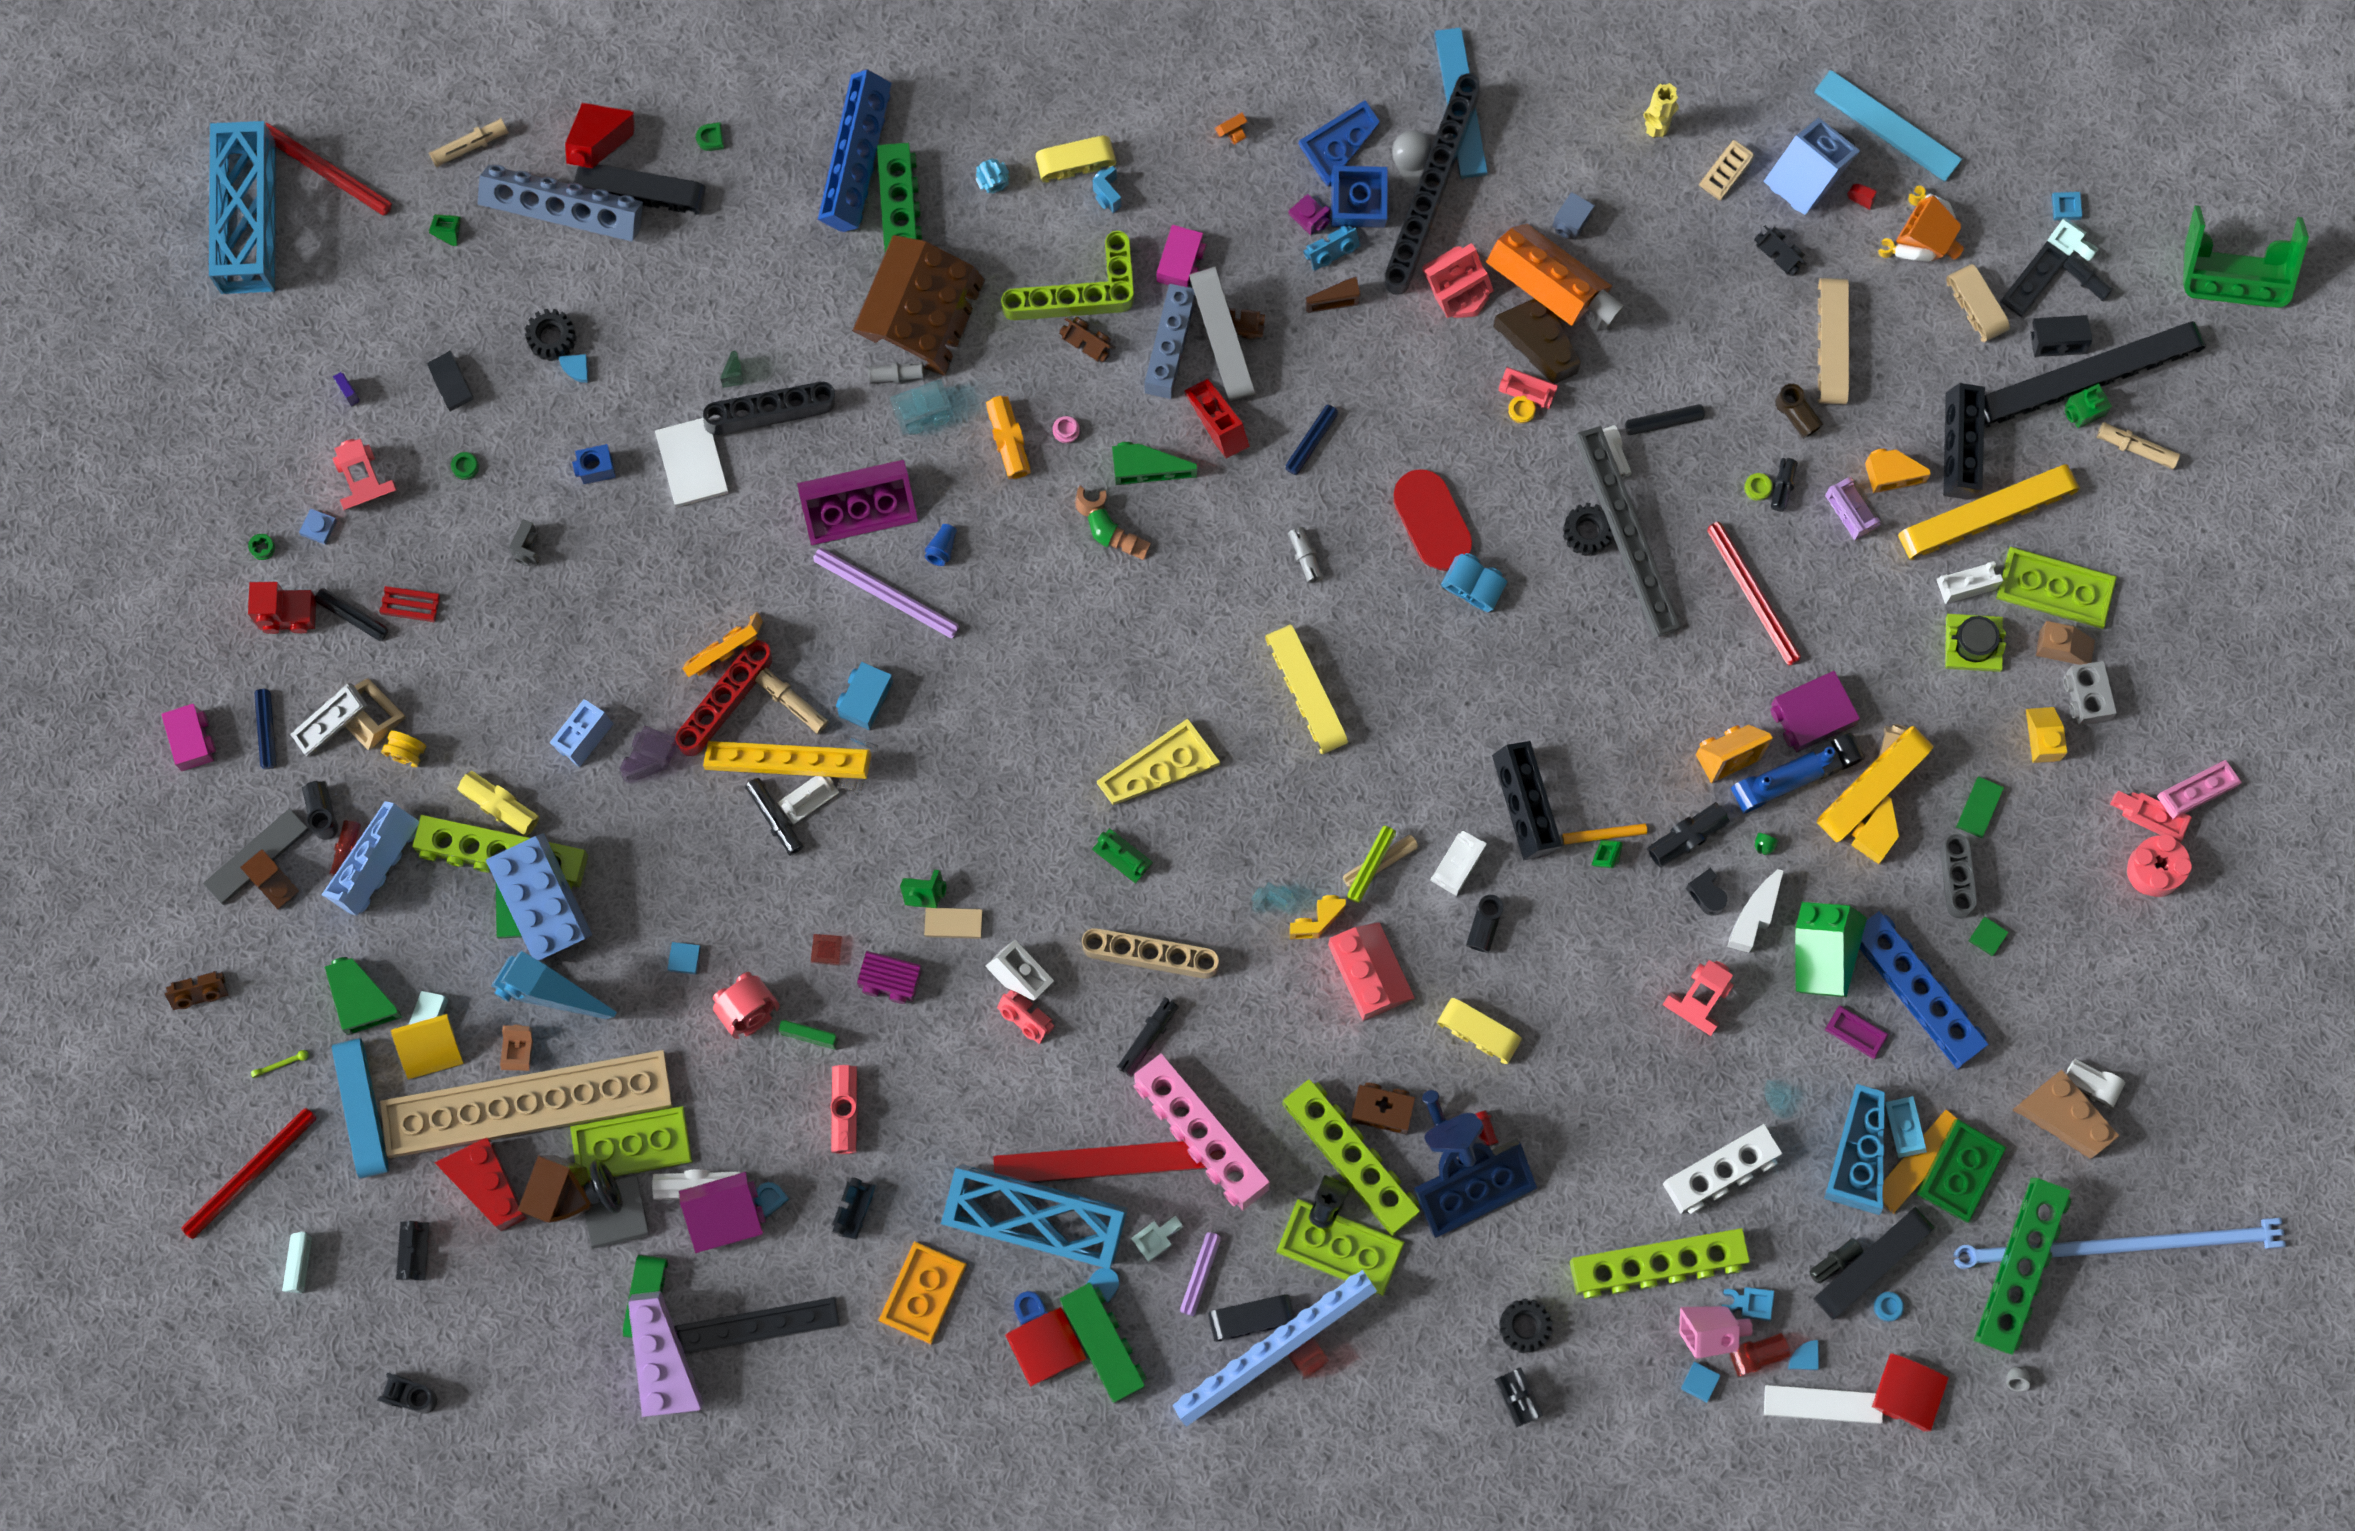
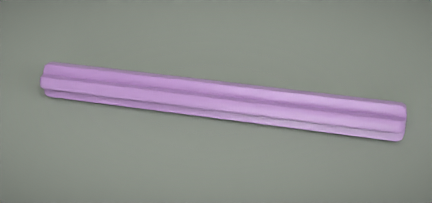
M819 548L813 558L815 563L949 638H953L958 632L959 625L829 551L823 548Z

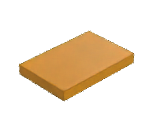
M914 1241L878 1321L932 1345L967 1264Z

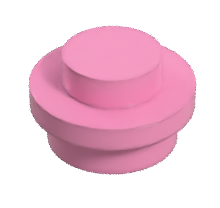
M1060 417L1053 424V435L1061 443H1071L1079 436V424L1072 417Z

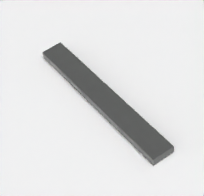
M1598 426L1574 435L1654 639L1680 630L1681 626L1602 427Z

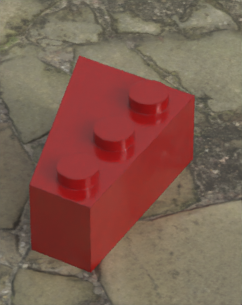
M488 1137L434 1162L499 1231H503L527 1219L525 1213L518 1211L520 1202L496 1149Z

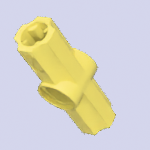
M1670 83L1666 85L1659 84L1656 87L1650 107L1643 114L1646 120V133L1652 138L1657 136L1663 137L1668 132L1672 116L1679 109L1677 104L1678 96L1676 95L1677 88Z
M472 770L465 774L457 788L462 795L478 804L480 809L487 815L489 813L492 814L496 821L504 822L524 837L531 834L540 819L536 813L517 802V799L499 785L495 787Z

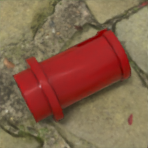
M1486 1110L1475 1113L1484 1126L1478 1138L1488 1146L1498 1143L1499 1141L1489 1119L1492 1117L1491 1114L1488 1115Z

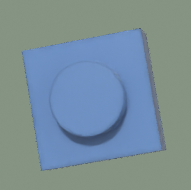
M310 508L299 533L301 536L326 545L337 520L332 516Z

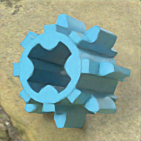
M991 158L977 166L976 181L981 190L986 189L988 194H994L1008 186L1009 171L1004 162L999 163L997 158Z

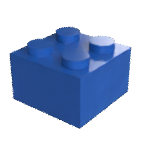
M1334 166L1331 174V227L1384 228L1387 221V167Z

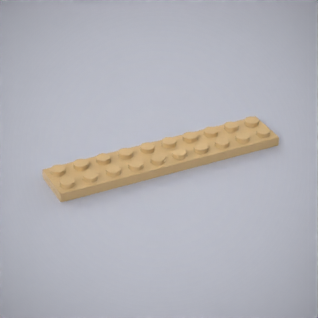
M664 1050L380 1101L386 1155L388 1158L472 1144L486 1137L489 1140L673 1107Z

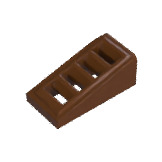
M1352 277L1306 297V312L1313 313L1357 306L1360 300L1357 277Z

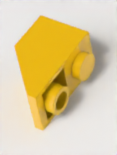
M1886 796L1869 813L1871 818L1866 824L1860 822L1851 834L1855 837L1851 845L1877 864L1882 861L1899 837L1892 799L1889 796Z

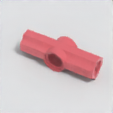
M833 1066L832 1102L830 1106L832 1113L831 1152L837 1154L857 1153V1066ZM841 1104H850L852 1110L848 1115L840 1116L837 1114V1108Z

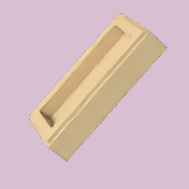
M926 908L925 937L981 939L982 909Z

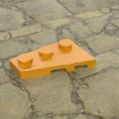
M756 612L750 616L748 625L743 629L740 626H736L722 638V643L719 644L718 641H715L686 661L682 668L686 675L690 677L696 673L700 676L712 668L710 665L717 659L722 662L735 653L733 649L742 644L743 647H746L758 638L756 634H758L763 623L759 613Z

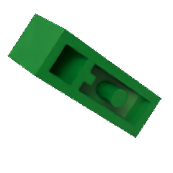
M1121 442L1117 446H1112L1115 485L1197 478V464L1142 444Z

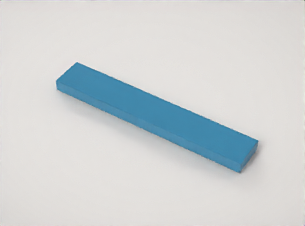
M1461 27L1435 31L1447 105L1457 79L1462 74L1469 73ZM1464 87L1461 89L1466 93H1470L1473 91L1471 87ZM1476 107L1457 155L1461 179L1487 175ZM1456 110L1453 112V114L1456 116H1463L1465 112H1463L1462 110Z

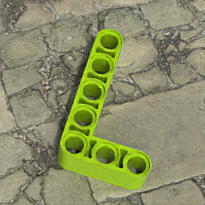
M1112 231L1106 237L1107 282L1009 289L1004 292L1001 299L1004 316L1009 320L1016 321L1122 313L1130 310L1134 302V290L1128 236L1122 231ZM1121 244L1123 248L1121 250H1114L1111 246ZM1116 269H1123L1126 271V273H1124L1123 275H1116L1113 273V271H1115ZM1118 294H1125L1128 296V298L1125 300H1118L1115 298V296H1117ZM1091 296H1098L1101 298V300L1098 302H1091L1088 299ZM1064 298H1072L1074 300L1071 304H1064L1061 301ZM1038 300L1047 301V304L1044 306H1037L1034 303ZM1011 302H1018L1021 304L1017 308L1008 307V304Z

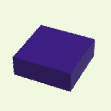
M339 372L334 375L335 382L350 406L352 407L359 403L360 399L344 373Z

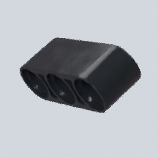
M1289 1294L1208 1312L1214 1342H1220L1222 1338L1226 1337L1233 1339L1250 1335V1332L1257 1330L1260 1333L1277 1329L1278 1326L1287 1324L1295 1318Z

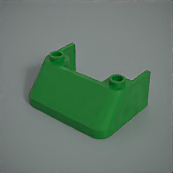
M2195 205L2185 241L2183 271L2185 293L2195 299L2274 308L2284 307L2289 304L2294 294L2309 239L2303 217H2297L2291 241L2277 240L2272 242L2267 247L2264 258L2212 252V237L2204 231L2206 225L2201 207Z

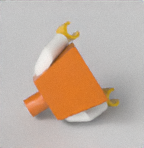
M1916 186L1914 192L1920 196L1909 194V202L1916 207L1896 240L1899 244L1895 246L1891 239L1885 238L1881 241V244L1890 247V249H1878V254L1883 258H1889L1895 254L1899 258L1927 262L1941 258L1945 254L1952 259L1958 258L1963 252L1964 246L1955 240L1961 229V224L1956 220L1951 204L1933 194L1926 195V190L1923 186Z

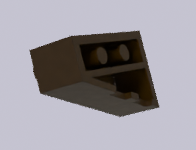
M1535 298L1495 315L1493 327L1503 334L1517 350L1524 354L1530 360L1529 362L1551 383L1556 384L1578 374L1581 362L1556 315Z

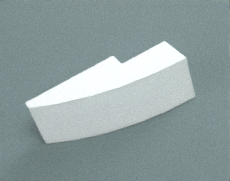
M1777 869L1753 893L1736 921L1727 947L1749 953L1754 944L1757 928H1768L1771 923L1783 870Z

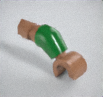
M1080 485L1077 490L1075 505L1079 513L1088 516L1093 538L1106 548L1111 546L1117 549L1119 546L1123 552L1144 560L1151 543L1138 538V536L1132 533L1126 535L1124 534L1125 530L1118 528L1119 524L1113 522L1107 510L1104 509L1107 496L1106 490L1100 492L1098 501L1091 502L1084 498L1085 489Z

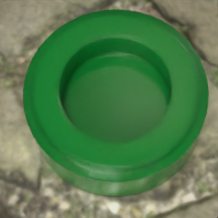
M461 452L452 459L451 470L457 478L469 480L478 473L479 462L473 454Z

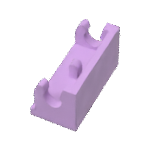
M1848 477L1829 487L1825 496L1853 539L1856 540L1881 525V521L1878 517L1875 518L1854 487V480L1852 477Z

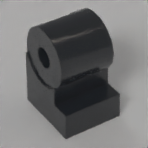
M1711 867L1688 883L1685 889L1703 912L1710 916H1716L1725 908L1727 895L1725 891L1713 884L1717 875Z

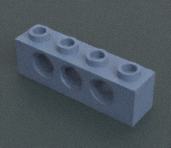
M1169 283L1144 382L1146 394L1168 399L1172 397L1196 301V295L1192 288Z

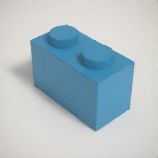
M861 662L858 669L854 668L848 679L850 686L846 693L842 692L839 696L836 708H838L840 718L870 730L893 684V678L891 674Z

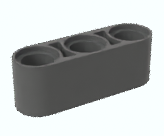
M1953 834L1942 844L1940 857L1948 913L1954 918L1962 919L1974 910L1977 904L1969 840L1961 834ZM1949 844L1957 845L1961 850V854H1953L1949 850ZM1952 872H1960L1964 877V881H1956L1952 876ZM1955 899L1965 900L1967 909H1960L1956 905Z

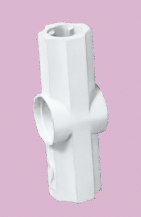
M695 1169L686 1170L684 1173L653 1174V1199H679L680 1190L736 1175L740 1172L710 1173L709 1170Z

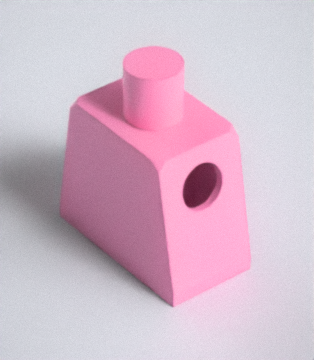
M1680 1307V1335L1696 1359L1736 1352L1739 1349V1337L1752 1335L1751 1320L1749 1318L1735 1319L1727 1307Z

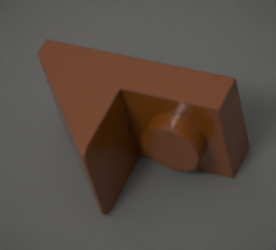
M263 849L240 867L277 909L281 908L299 892L296 886Z

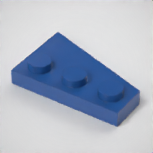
M1366 100L1299 140L1298 145L1328 187L1331 183L1333 167L1345 166L1379 125L1380 121Z

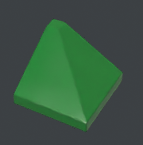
M435 214L429 228V234L452 246H457L461 216Z

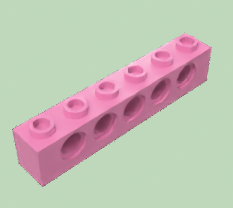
M1159 1054L1134 1074L1136 1083L1134 1088L1143 1099L1147 1097L1153 1103L1152 1110L1160 1120L1165 1118L1171 1125L1169 1129L1173 1136L1179 1142L1183 1140L1189 1146L1187 1151L1196 1163L1201 1161L1208 1169L1205 1171L1207 1176L1215 1185L1219 1183L1225 1189L1224 1196L1232 1206L1238 1205L1243 1211L1269 1191L1270 1182L1162 1054ZM1161 1086H1166L1171 1089V1092L1163 1096L1159 1095L1156 1090ZM1183 1107L1189 1113L1184 1117H1179L1174 1114V1111L1177 1108ZM1196 1129H1203L1207 1132V1135L1203 1138H1195L1192 1132ZM1215 1150H1220L1225 1153V1156L1220 1160H1214L1210 1157V1154ZM1232 1172H1240L1244 1177L1240 1181L1234 1182L1228 1178V1175Z

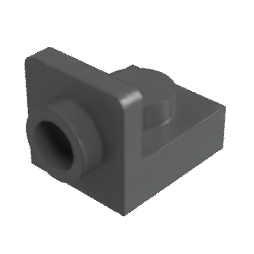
M524 519L509 549L516 562L525 566H529L530 563L538 565L540 560L537 554L527 550L534 547L538 534H536L534 524Z

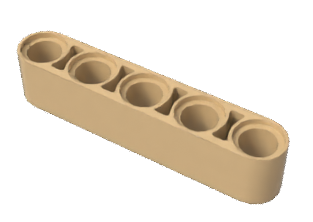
M1820 278L1818 290H1821V297L1818 298V315H1821V322L1818 323V340H1821V347L1818 348V365H1821V372L1818 374V391H1821V398L1818 399V403L1846 405L1849 394L1848 279Z
M1097 928L1087 930L1082 937V949L1092 959L1203 979L1213 977L1218 971L1219 958L1213 950ZM1097 938L1103 944L1098 949H1090L1087 943L1090 939ZM1120 943H1125L1130 947V951L1121 955L1115 951V947ZM1148 948H1153L1158 952V956L1149 960L1143 956V952ZM1180 953L1185 956L1186 960L1184 963L1176 965L1170 958L1173 954ZM1203 958H1208L1213 961L1214 965L1212 968L1204 970L1199 967L1198 962Z

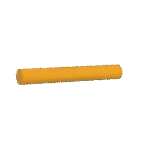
M1646 823L1563 833V844L1646 835L1647 826Z

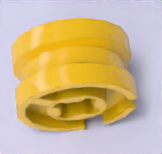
M390 731L387 737L389 740L388 744L383 746L381 753L386 757H389V754H391L390 756L393 760L406 765V763L411 762V767H418L420 762L419 755L424 753L426 745L407 734Z

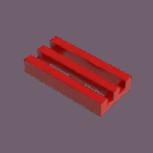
M384 587L385 594L384 597L382 596V607L379 610L381 615L435 622L440 601L439 594ZM397 595L410 598L431 600L433 601V604L390 598V596ZM388 605L431 610V613L426 614L388 608Z

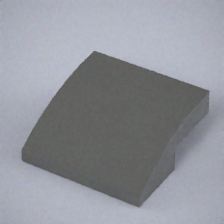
M637 1176L616 1180L622 1198V1209L619 1213L610 1212L602 1201L593 1205L585 1213L592 1249L649 1236L646 1213Z

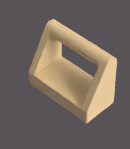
M367 678L354 687L360 695L366 691L392 718L378 726L362 710L345 727L367 750H370L402 722L406 716Z

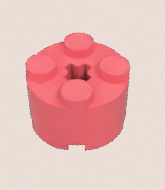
M2153 836L2143 841L2132 852L2128 860L2127 875L2133 887L2140 893L2153 897H2164L2174 892L2187 879L2192 869V864L2185 847L2175 840L2173 836ZM2155 864H2160L2162 867L2157 869Z
M750 972L743 973L737 978L735 984L728 989L723 988L713 996L715 1001L713 1011L734 1039H740L738 1034L744 1033L747 1037L756 1032L772 1019L771 1011L773 1009L778 1011L780 1007L779 1002L761 978L753 976Z

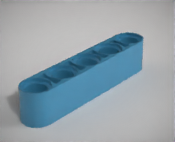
M358 1038L333 1044L332 1053L357 1175L359 1179L389 1172L388 1159L363 1040Z

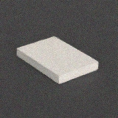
M703 418L655 430L676 508L729 494L713 435L705 430Z

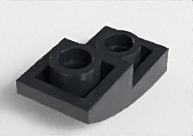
M451 350L427 363L435 384L450 412L474 399L469 384L462 375L456 357Z

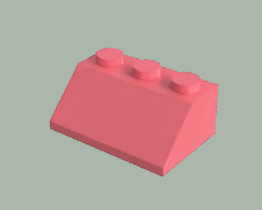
M1380 922L1354 927L1329 938L1328 946L1363 1021L1415 999Z

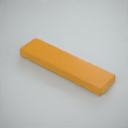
M1947 1109L1923 1134L1927 1152L1903 1157L1883 1180V1205L1893 1213L1897 1211L1924 1180L1951 1125L1957 1119Z

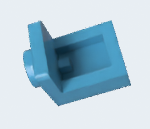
M1114 166L1107 170H1100L1093 180V191L1097 194L1095 196L1097 202L1103 209L1108 207L1112 213L1121 208V196L1110 185L1117 179V169Z

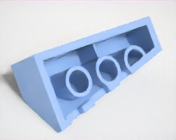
M385 801L322 895L350 914L357 916L359 912H364L370 904V896L374 890L379 889L385 882V874L390 866H394L402 856L401 850L405 844L414 839L419 821L394 803Z

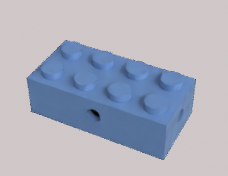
M544 833L486 859L531 957L539 961L592 935Z

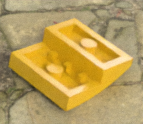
M447 1014L391 1030L408 1080L464 1064Z

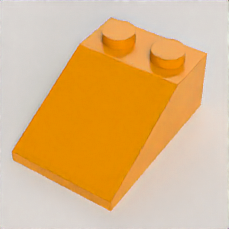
M1749 724L1742 728L1736 725L1725 731V736L1717 740L1715 737H1711L1701 742L1696 756L1712 784L1760 761L1773 739L1771 734Z

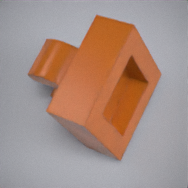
M1242 112L1215 127V130L1220 137L1228 133L1232 142L1236 144L1246 138L1239 126L1248 121Z

